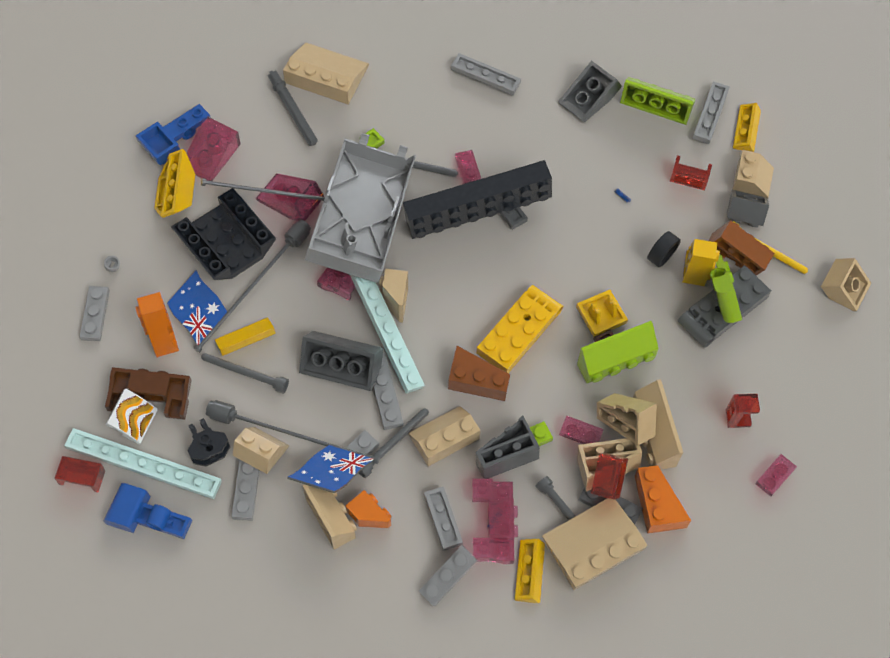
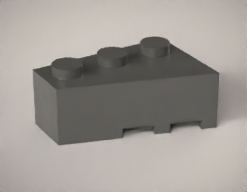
M523 415L514 425L508 426L500 436L494 437L476 451V464L484 480L539 459L540 447Z

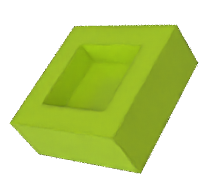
M374 128L365 133L370 135L367 146L377 149L385 144V139Z
M545 421L529 427L539 446L553 441V436Z

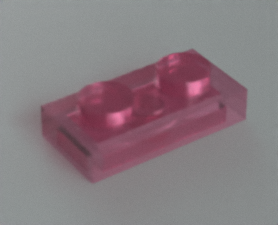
M473 150L455 153L456 163L463 184L481 179Z
M566 415L559 435L581 444L599 442L604 429Z
M780 454L755 484L772 497L797 466Z

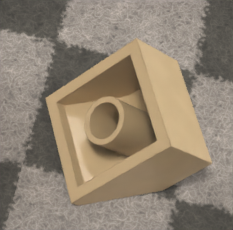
M742 150L737 164L733 190L768 198L774 167L761 154Z
M855 258L835 259L821 288L830 300L852 311H857L871 285V281Z
M385 269L384 276L381 275L380 292L390 312L399 322L403 323L408 295V271Z
M248 427L234 440L233 456L268 474L288 449L289 445L256 427Z

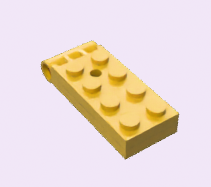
M531 285L477 346L476 354L490 364L509 373L561 313L564 306L536 286Z

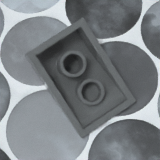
M591 60L558 102L583 122H586L612 100L622 85L615 77Z

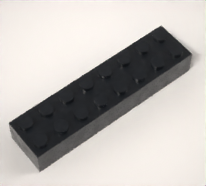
M545 160L405 201L403 202V207L412 239L423 238L428 234L439 233L451 227L456 228L464 223L476 222L484 217H493L502 211L509 212L517 207H525L534 202L546 201L552 197V176Z

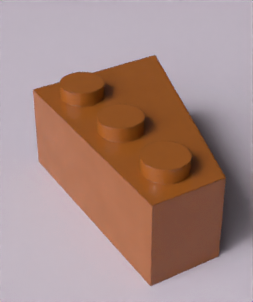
M731 220L713 232L708 240L717 242V250L720 251L723 259L727 257L735 261V265L739 268L745 265L755 275L766 270L775 254L766 245L760 243L753 235L748 234Z
M456 346L448 380V389L505 401L510 374L467 350Z

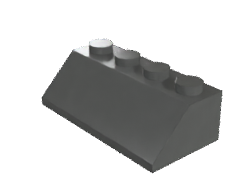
M311 331L304 335L302 339L299 373L371 391L382 366L384 348Z

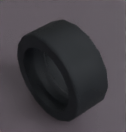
M667 231L651 248L647 259L657 267L663 266L675 253L681 243V239Z

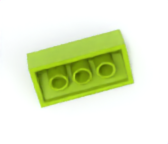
M628 77L624 83L620 103L687 125L695 98Z
M652 321L582 347L577 366L586 383H596L605 376L617 375L626 368L632 369L643 361H652L659 349Z

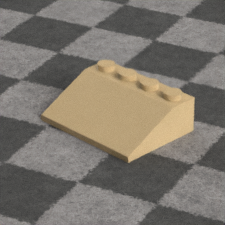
M305 43L289 58L284 67V81L286 84L349 105L369 63Z
M613 496L542 535L573 590L633 557L648 546L637 527Z

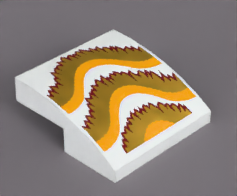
M125 388L105 425L123 433L122 436L140 445L158 409Z

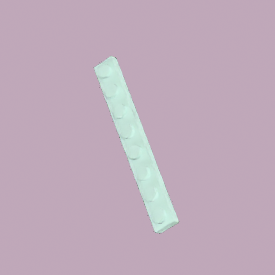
M350 274L405 393L422 389L425 384L376 282Z
M75 428L72 429L64 445L66 449L211 499L215 498L222 482L221 478Z

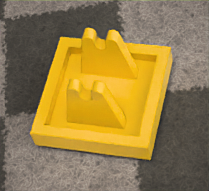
M611 290L595 295L576 305L593 337L628 322V318Z

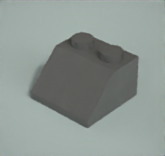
M732 189L727 209V218L736 223L741 221L747 222L752 227L764 226L769 209L768 198Z

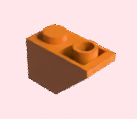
M363 490L345 505L347 513L359 527L389 528L391 526V514L387 509L379 507L377 504L378 500L372 493L368 495Z

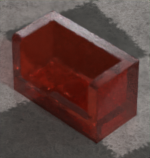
M677 155L670 182L705 191L712 164H708L707 170L679 164L681 156Z
M734 394L726 408L728 428L751 427V414H758L760 412L758 394Z
M599 453L591 494L613 500L619 499L628 458L609 453Z
M62 456L54 479L59 485L69 482L89 486L94 492H99L106 470L101 463Z

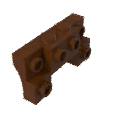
M112 367L105 408L107 411L112 412L123 390L126 388L146 401L166 403L164 409L166 418L185 420L189 405L188 396L192 382L191 377L169 374L166 371L151 372L143 368L133 370Z

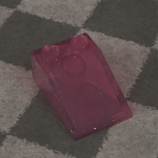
M208 117L198 129L186 153L196 176L206 178V181H213L241 145L239 133Z
M277 173L264 188L324 197L316 181ZM260 192L256 197L258 202L296 221L300 219L305 221L321 202V200Z

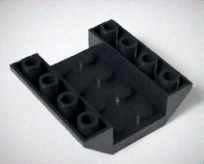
M231 188L218 196L219 206L192 223L185 217L171 226L172 230L213 280L233 279L262 260L276 240V237L236 190Z

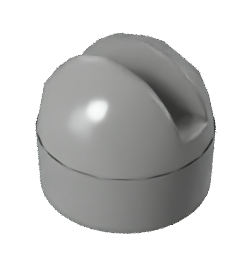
M108 256L105 259L104 267L107 271L115 272L119 269L120 261L117 257ZM112 261L115 262L113 268H110Z

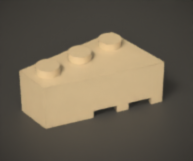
M616 393L597 402V419L637 446L656 436L657 403Z
M627 438L578 445L577 462L586 492L639 468L642 458L640 445L637 446Z

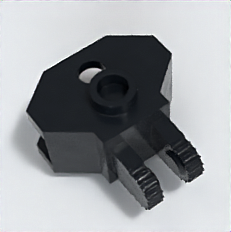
M203 418L200 420V424L204 430L197 433L193 424L188 425L193 435V441L187 451L193 464L209 466L225 458L230 449V444L224 432L212 431Z

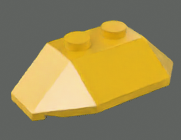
M184 149L168 155V161L163 166L158 178L154 209L162 218L178 213L192 205L196 174Z

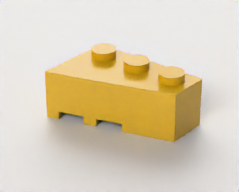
M693 240L691 246L686 250L682 283L705 286L706 281L711 279L710 272L715 269V264L718 262L720 251L717 250V242Z

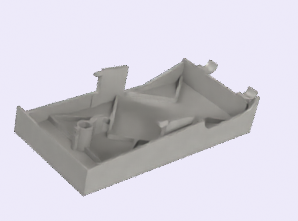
M362 133L359 143L344 139L305 260L379 283L416 155L408 159L405 158L408 147L400 145L397 155L367 146L370 135Z

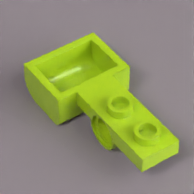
M719 255L718 262H716L717 268L710 272L713 288L716 292L723 320L727 323L738 322L742 320L733 286V275L728 261L724 262L722 255Z

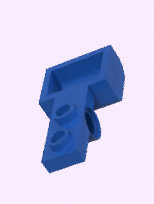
M198 104L164 127L157 121L135 136L151 157L159 165H163L168 161L167 157L170 153L180 150L179 144L176 141L181 138L184 140L192 138L196 133V128L209 121L211 117Z
M121 483L103 520L106 525L134 533L139 524L185 539L193 521L190 517L171 512L168 508L158 504L150 505L148 502L151 496L146 490Z

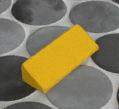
M757 103L740 105L733 149L754 152L761 113Z
M267 317L215 339L221 355L224 356L274 335L275 329Z
M540 539L520 540L515 601L540 603L545 543Z

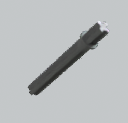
M276 70L274 72L270 71V74L267 76L273 84L274 91H277L308 145H316L318 139L288 91L286 82L281 79Z

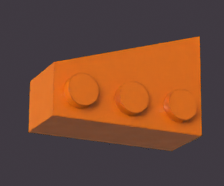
M157 292L137 298L139 306L135 307L144 328L145 335H149L156 357L179 351L161 293Z
M659 466L638 468L634 477L640 504L643 508L642 513L647 534L687 528L691 519Z

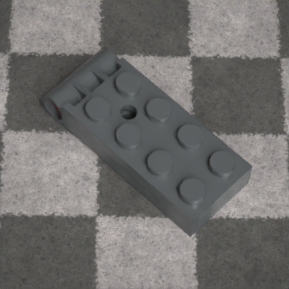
M745 265L733 274V286L743 318L765 301L772 290ZM714 289L690 307L689 311L683 313L678 319V322L704 348L737 323H727L723 320Z

